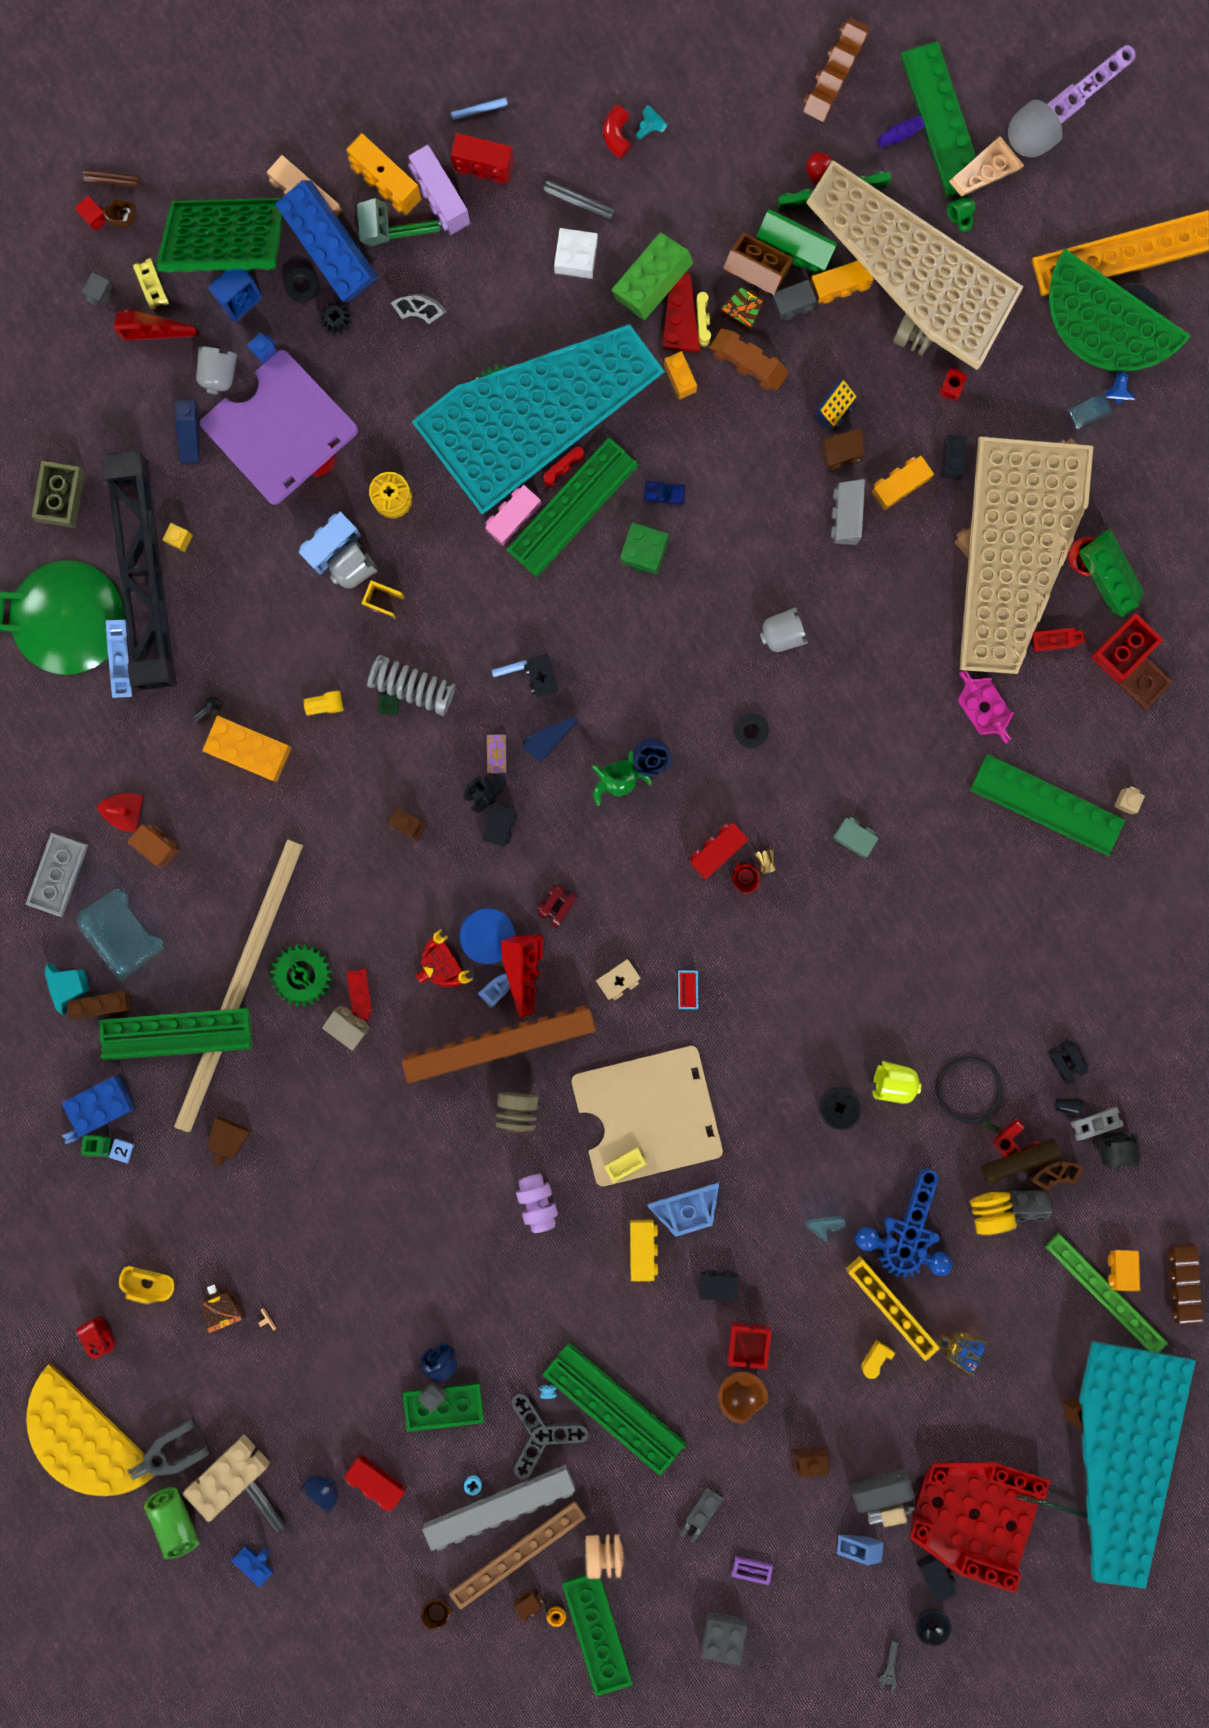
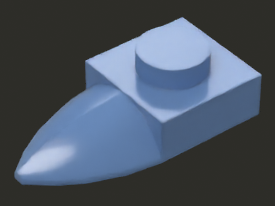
M503 974L496 977L478 993L490 1008L510 989L507 975Z

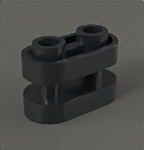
M1065 1040L1060 1043L1062 1050L1058 1052L1055 1048H1052L1047 1054L1062 1079L1069 1085L1075 1081L1073 1074L1078 1073L1080 1076L1088 1073L1087 1068L1089 1065L1083 1057L1080 1058L1077 1051L1079 1050L1073 1041ZM1064 1057H1067L1072 1065L1070 1068H1068L1063 1060Z

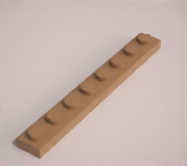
M574 1500L452 1589L449 1595L461 1610L586 1519L585 1513Z

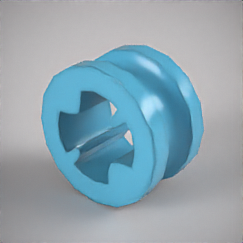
M540 1386L539 1390L542 1392L540 1398L550 1399L557 1397V1393H555L556 1386Z
M475 1475L469 1476L464 1484L465 1492L469 1495L478 1494L482 1487L481 1479ZM472 1481L476 1482L475 1485L478 1484V1487H475L474 1490L470 1489L471 1486H468Z

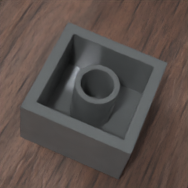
M708 1611L701 1644L702 1659L740 1665L747 1631L746 1618Z

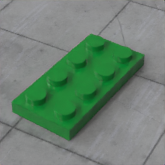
M480 1383L442 1387L447 1393L446 1398L432 1413L418 1400L419 1394L424 1389L403 1391L407 1432L484 1423Z

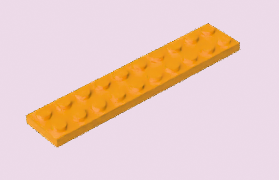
M1209 210L1067 248V250L1107 278L1208 252ZM1063 250L1034 257L1031 260L1041 297L1049 295L1053 270Z

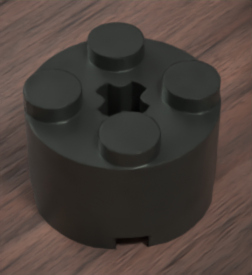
M1125 1132L1104 1135V1140L1098 1139L1101 1163L1108 1165V1169L1116 1170L1124 1165L1129 1167L1140 1165L1141 1155L1137 1134L1131 1133V1136H1125Z

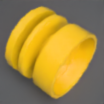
M385 472L373 479L369 488V495L372 504L379 514L386 518L395 519L409 511L412 505V494L408 483L401 475L395 472ZM389 490H392L393 493H391V496L388 497L387 494Z
M1009 1192L984 1193L970 1200V1205L975 1207L972 1209V1213L982 1215L974 1220L977 1234H996L1017 1227L1015 1214L1013 1212H1005V1210L1013 1206L1011 1202H1008L1011 1199Z

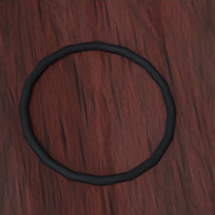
M964 1057L954 1060L943 1069L938 1078L936 1092L941 1107L949 1116L961 1122L973 1123L986 1119L996 1110L1001 1101L1002 1084L999 1074L991 1064L980 1058ZM964 1061H975L987 1066L995 1075L998 1084V1096L992 1109L983 1116L973 1119L960 1118L950 1112L943 1103L940 1093L941 1082L947 1070L956 1063Z

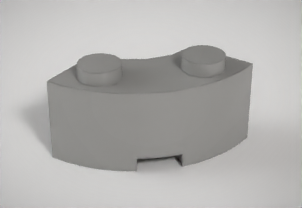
M418 294L407 295L391 303L402 319L408 316H417L424 319L428 324H431L447 312L438 301Z

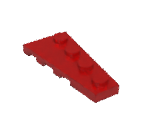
M684 273L669 291L662 349L700 353L691 277L689 273Z

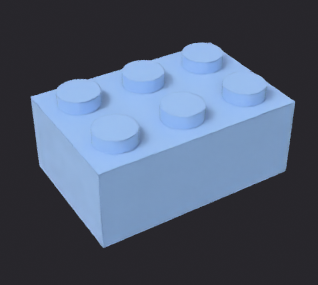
M341 512L332 515L328 520L329 523L324 528L320 527L314 533L315 536L310 541L306 540L300 546L301 550L298 551L319 575L329 567V562L333 556L361 537L356 527Z

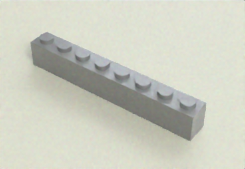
M566 1464L424 1523L422 1530L430 1550L437 1549V1551L445 1549L448 1546L447 1544L462 1542L466 1539V1536L471 1534L473 1536L479 1535L484 1531L483 1529L488 1527L496 1528L507 1519L509 1521L515 1520L519 1517V1514L524 1512L527 1514L532 1513L543 1504L548 1506L560 1497L565 1499L572 1496L573 1492H575V1483Z

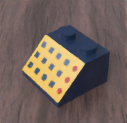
M842 378L837 381L814 415V419L831 432L835 427L838 429L845 420L842 418L846 412L850 413L856 405L854 401L857 396Z

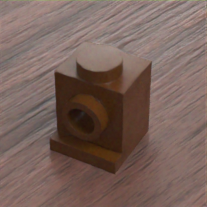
M533 1588L516 1599L513 1608L525 1624L528 1616L533 1617L540 1612V1608L545 1603V1600L541 1593H537Z

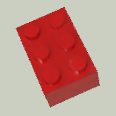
M456 133L451 159L453 169L457 173L462 175L472 174L479 179H493L494 182L499 184L509 183L514 164L512 146Z
M1135 613L1090 657L1116 683H1120L1132 673L1163 639Z
M726 823L717 831L719 835L716 838L712 836L703 844L705 848L702 851L698 849L689 857L691 859L689 864L704 880L749 840L734 823L730 825Z

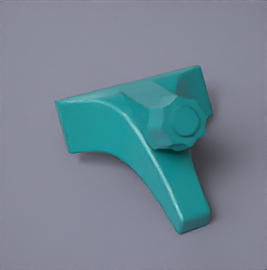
M647 105L642 112L644 120L640 122L641 128L637 132L636 137L641 140L651 131L658 130L663 132L668 124Z

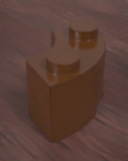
M1051 1160L1036 1167L1027 1179L1049 1191L1054 1185L1061 1182L1076 1184L1084 1167L1067 1160Z

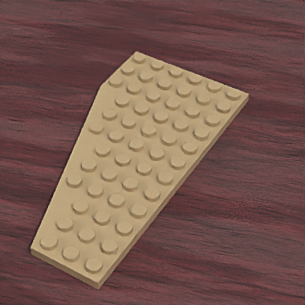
M832 161L806 203L929 339L978 370L1023 286L855 174Z
M989 437L978 438L960 670L1018 674L1033 632L1042 617L1050 597V592L1060 568L1064 564L1074 540L1075 532L1089 503L1093 446Z

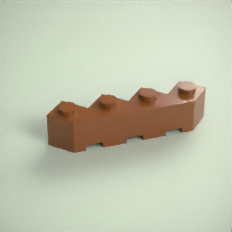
M852 17L847 23L843 22L839 31L842 34L840 40L835 47L831 46L827 54L829 61L823 70L820 69L815 78V81H817L815 89L811 94L807 93L803 104L806 105L803 110L804 113L824 122L832 108L833 102L843 87L847 75H849L858 53L866 41L871 29L870 26Z

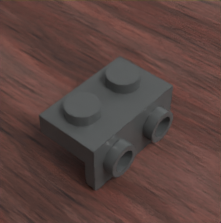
M1010 1191V1202L1013 1205L1011 1210L1015 1214L1016 1221L1036 1220L1043 1222L1050 1218L1052 1207L1049 1191Z

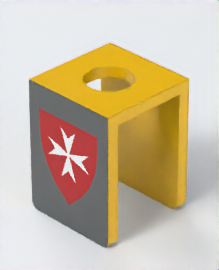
M370 581L361 604L368 610L395 620L396 616L393 613L369 603L375 589L400 599H404L403 593Z

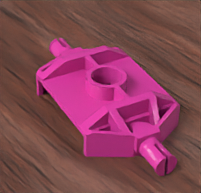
M967 670L959 673L965 681V686L957 700L980 735H1000L1005 744L1012 739L1006 732V727L1014 712L1011 713L992 684V679L974 680ZM981 702L989 705L988 712L984 713L980 710L979 705Z

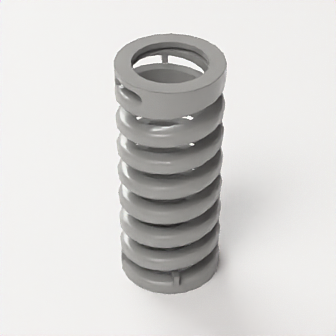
M378 655L372 666L367 687L375 688L377 686L380 692L387 690L388 695L393 696L396 694L400 700L406 697L408 703H413L416 700L418 707H422L425 704V708L429 711L435 707L437 714L445 716L452 701L456 684L453 683L451 686L448 685L446 687L447 681L442 680L438 691L432 699L438 678L436 676L432 677L423 695L428 673L424 672L413 692L415 680L419 672L415 668L403 689L409 666H403L401 674L394 685L396 672L399 667L398 661L393 663L391 671L384 682L390 659ZM445 690L447 691V694L445 696V699L443 700V694Z

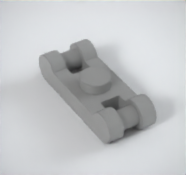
M1112 1107L1105 1111L1071 1121V1126L1076 1132V1141L1124 1126L1123 1121L1118 1116V1113H1120L1118 1107ZM1111 1116L1112 1122L1108 1124L1107 1117ZM1087 1124L1088 1131L1083 1132L1082 1126Z

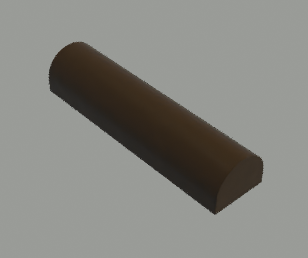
M1051 1138L980 1167L986 1183L989 1185L1059 1158L1061 1153L1057 1143Z

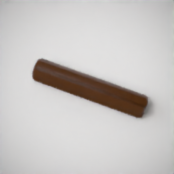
M94 170L83 171V179L87 182L139 187L140 178L136 175Z

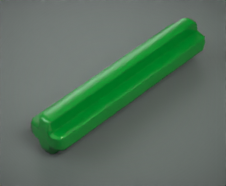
M439 220L392 226L389 227V239L441 231V225Z

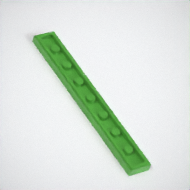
M1058 1232L1044 1245L1148 1351L1159 1353L1168 1344L1117 1291H1111L1109 1283Z

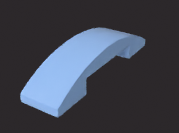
M125 620L106 621L112 698L132 697L127 666L129 660Z

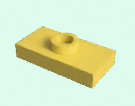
M638 1147L604 1165V1168L612 1182L615 1183L647 1165Z

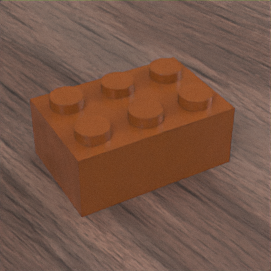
M743 232L730 250L723 269L774 295L787 276L794 258Z

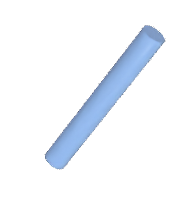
M505 97L451 112L452 119L456 120L507 106L508 104Z
M525 660L493 669V677L524 669V665L527 662Z

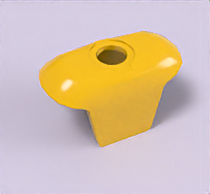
M128 1266L122 1270L119 1276V1287L127 1294L126 1299L149 1304L168 1300L174 1291V1280L168 1275ZM142 1280H152V1287H143Z

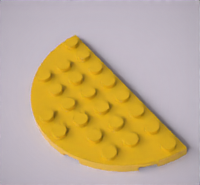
M51 1363L48 1364L32 1389L27 1408L29 1440L37 1459L45 1470L66 1487L94 1496L123 1494L135 1490L156 1475L152 1476L151 1473L147 1472L134 1481L131 1479L128 1469L143 1462L145 1454Z

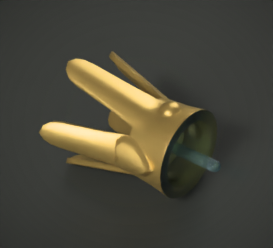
M774 848L772 853L770 849L767 852L763 851V857L760 852L754 853L760 864L762 874L768 873L771 878L770 872L776 871Z

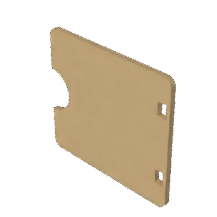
M687 1046L578 1073L572 1077V1086L579 1113L585 1112L596 1115L603 1122L605 1128L602 1141L596 1147L588 1150L595 1180L598 1185L608 1186L717 1159L722 1155L723 1149L699 1052L696 1047ZM691 1068H698L700 1079H693ZM712 1125L714 1136L708 1137L705 1127ZM638 1147L647 1165L613 1183L604 1165Z

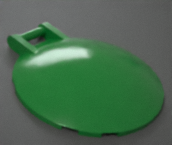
M57 561L49 563L31 573L22 582L16 593L0 592V631L12 632L15 643L29 661L39 668L55 674H80L105 662L108 659L106 621L125 620L123 601L116 586L100 570L82 562ZM5 599L11 600L9 625L3 624Z

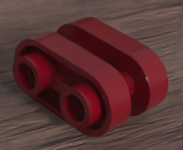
M560 884L557 887L555 885L551 887L548 892L549 899L547 902L542 901L537 909L540 912L538 916L545 920L547 915L553 918L551 925L556 928L561 924L578 897L573 892L569 896L563 893L565 887ZM559 899L564 904L562 905L560 910L556 912L552 908Z

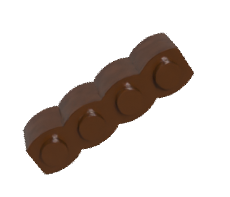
M1193 1243L1170 1245L1167 1257L1168 1261L1171 1262V1269H1169L1168 1275L1173 1283L1172 1289H1170V1298L1174 1301V1308H1171L1172 1319L1179 1325L1203 1323V1312L1201 1306L1198 1247Z

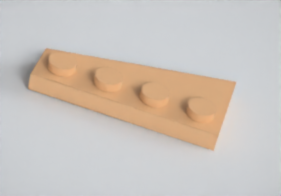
M998 137L949 182L961 196H964L1020 170L1024 165L1004 140Z

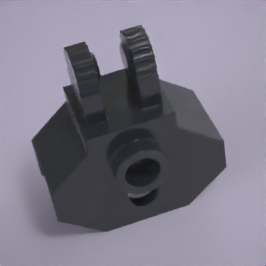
M502 775L492 779L488 776L485 778L479 776L466 786L463 798L467 801L474 799V805L471 809L473 812L479 813L496 801L497 794L504 789L506 779Z

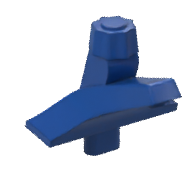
M1118 371L1114 386L1110 390L1105 391L1106 398H1115V403H1122L1123 399L1135 400L1134 393L1130 392L1126 387L1129 375Z

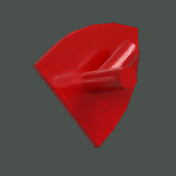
M129 793L114 795L105 799L96 807L109 824L118 829L135 833L138 828L143 795Z

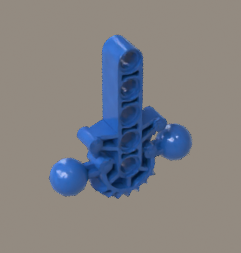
M924 1168L918 1173L903 1221L890 1216H886L883 1219L887 1236L884 1239L880 1238L877 1231L871 1227L861 1228L855 1236V1242L859 1249L867 1252L873 1251L875 1248L883 1250L884 1255L879 1257L880 1261H885L882 1267H889L887 1270L889 1274L895 1270V1277H898L901 1273L902 1278H906L907 1272L910 1277H914V1270L918 1274L921 1273L918 1269L921 1264L929 1266L930 1271L934 1275L941 1277L949 1274L953 1268L952 1258L947 1253L936 1252L931 1255L926 1251L929 1246L931 1247L933 1243L939 1241L937 1233L923 1228L938 1183V1175L928 1168ZM926 1173H931L932 1180L928 1183H925L924 1175ZM925 1191V1200L919 1201L917 1198L918 1194ZM914 1210L920 1211L918 1219H912V1212ZM910 1228L914 1229V1235L911 1238H907L905 1235L906 1231ZM893 1230L899 1233L897 1241L892 1238ZM918 1241H925L923 1247L917 1246ZM903 1247H908V1254L906 1256H900V1249Z

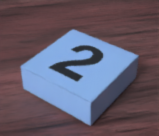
M116 1138L109 1158L129 1163L135 1144Z

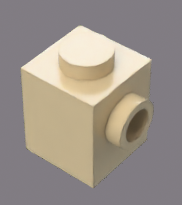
M1134 787L1121 789L1114 807L1131 815L1137 814L1145 795L1140 794V790Z

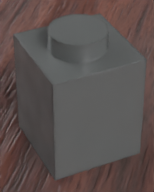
M92 272L82 293L87 298L86 301L94 306L99 304L104 307L114 286L109 280Z
M432 1381L419 1394L418 1400L432 1413L445 1400L447 1393L437 1382Z

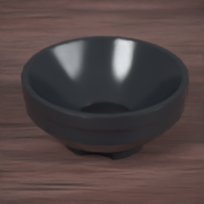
M937 1609L925 1610L916 1620V1633L924 1644L939 1646L948 1640L951 1634V1623L942 1611ZM935 1619L937 1621L936 1627L933 1629L927 1628V1620Z

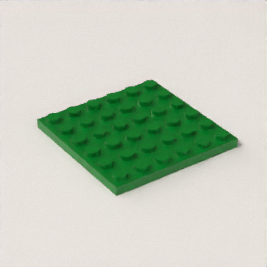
M281 198L171 201L156 263L157 270L165 272H191L193 270L212 271L223 269L229 271L232 269L250 270L263 268L267 270L276 268L284 217L275 204Z

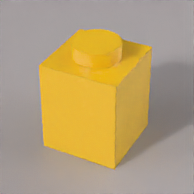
M170 523L163 541L185 553L193 535L189 531Z

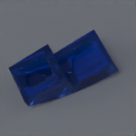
M645 481L643 500L684 505L686 486L684 484H666L661 481Z

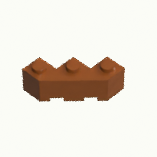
M721 328L709 347L714 352V357L720 361L732 362L737 367V372L741 375L754 376L760 382L759 385L763 389L777 391L789 373L786 367L773 356L770 359L762 353L763 350L751 342L746 344L744 341H741L739 339L740 335Z

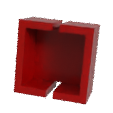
M731 1322L727 1356L728 1365L746 1367L745 1359H748L750 1368L767 1369L771 1339L770 1326L752 1324L751 1328L748 1323Z

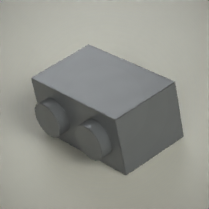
M809 280L777 291L771 297L779 320L784 318L789 320L795 317L797 313L810 312L815 307L817 301Z

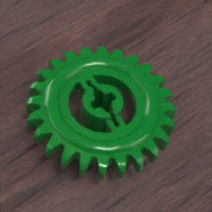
M296 944L295 950L288 946L289 953L281 950L283 957L276 956L279 962L271 963L276 968V970L269 971L275 974L269 980L276 981L271 988H278L275 995L283 994L281 1001L288 998V1005L295 1001L296 1007L299 1006L301 1001L304 1007L307 1006V1001L313 1005L314 998L320 1001L321 997L319 994L326 995L327 993L324 988H330V985L326 982L333 980L331 977H328V974L333 971L327 970L331 963H324L327 956L319 957L321 950L314 953V946L309 950L306 944L303 945L302 949ZM304 961L313 967L315 971L313 984L309 980L310 971L305 967H299L296 962ZM290 967L293 970L291 972L292 981L296 984H304L306 989L300 990L290 984L287 974ZM297 972H304L303 979H297L299 975Z

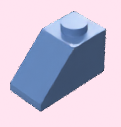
M840 1534L838 1535L837 1554L869 1566L882 1562L884 1542L867 1536Z

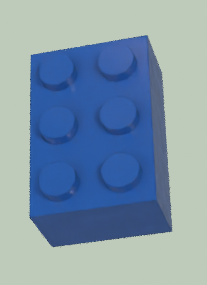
M244 269L225 270V273L220 277L214 278L208 287L219 306L234 323L263 298L255 282Z
M120 1075L113 1076L62 1102L78 1137L84 1136L136 1109Z

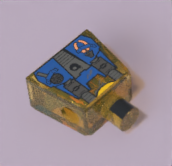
M954 1331L951 1339L941 1335L938 1346L946 1349L945 1358L974 1377L988 1345L985 1338Z

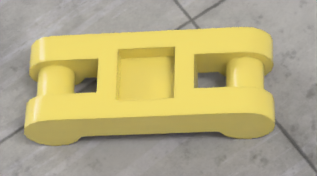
M148 258L144 263L133 264V267L152 311L157 309L159 305L163 304L165 306L169 304L154 263L151 258ZM149 269L150 272L143 275V271ZM158 293L160 297L153 299L152 295Z
M700 292L697 295L696 301L699 344L705 347L709 345L711 333L707 330V325H710V317L705 309L708 304V294Z

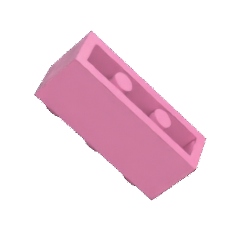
M525 485L521 488L517 487L511 494L512 498L509 502L505 501L498 509L500 512L495 517L492 515L486 522V531L502 546L509 541L541 505V500Z

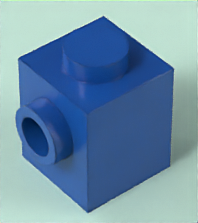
M261 332L247 344L251 353L262 364L277 353L274 347L276 344L269 335L265 337Z

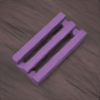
M735 1556L731 1577L765 1585L770 1584L773 1564ZM739 1563L747 1564V1565H751V1566H755V1567H760V1568H764V1569H768V1571L762 1570V1569L753 1568V1567H749V1566L740 1565ZM737 1569L765 1575L767 1578L737 1572Z

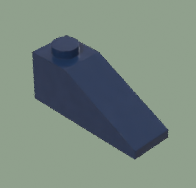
M175 401V421L180 463H200L199 406L195 401Z
M575 716L535 732L534 735L529 734L523 741L525 744L523 748L541 764L578 722V718Z

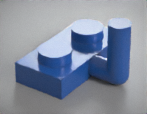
M245 1545L231 1561L259 1588L274 1572L264 1562L270 1553L268 1548H263L257 1555Z

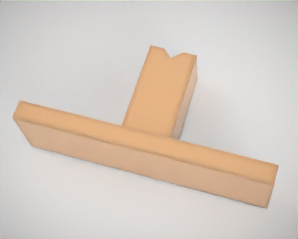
M263 1307L261 1312L265 1319L258 1324L262 1327L269 1323L273 1331H275L277 1327Z

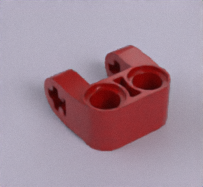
M1020 1119L1011 1122L994 1138L993 1145L1002 1157L1021 1150L1012 1140L1025 1128ZM1007 1139V1141H1008L1007 1147L1004 1148V1149H1001V1148H1000V1142H1001V1140ZM1035 1141L1031 1143L1028 1147L1038 1144L1039 1142Z
M98 1316L76 1328L78 1338L91 1358H100L114 1350L115 1340L102 1316Z

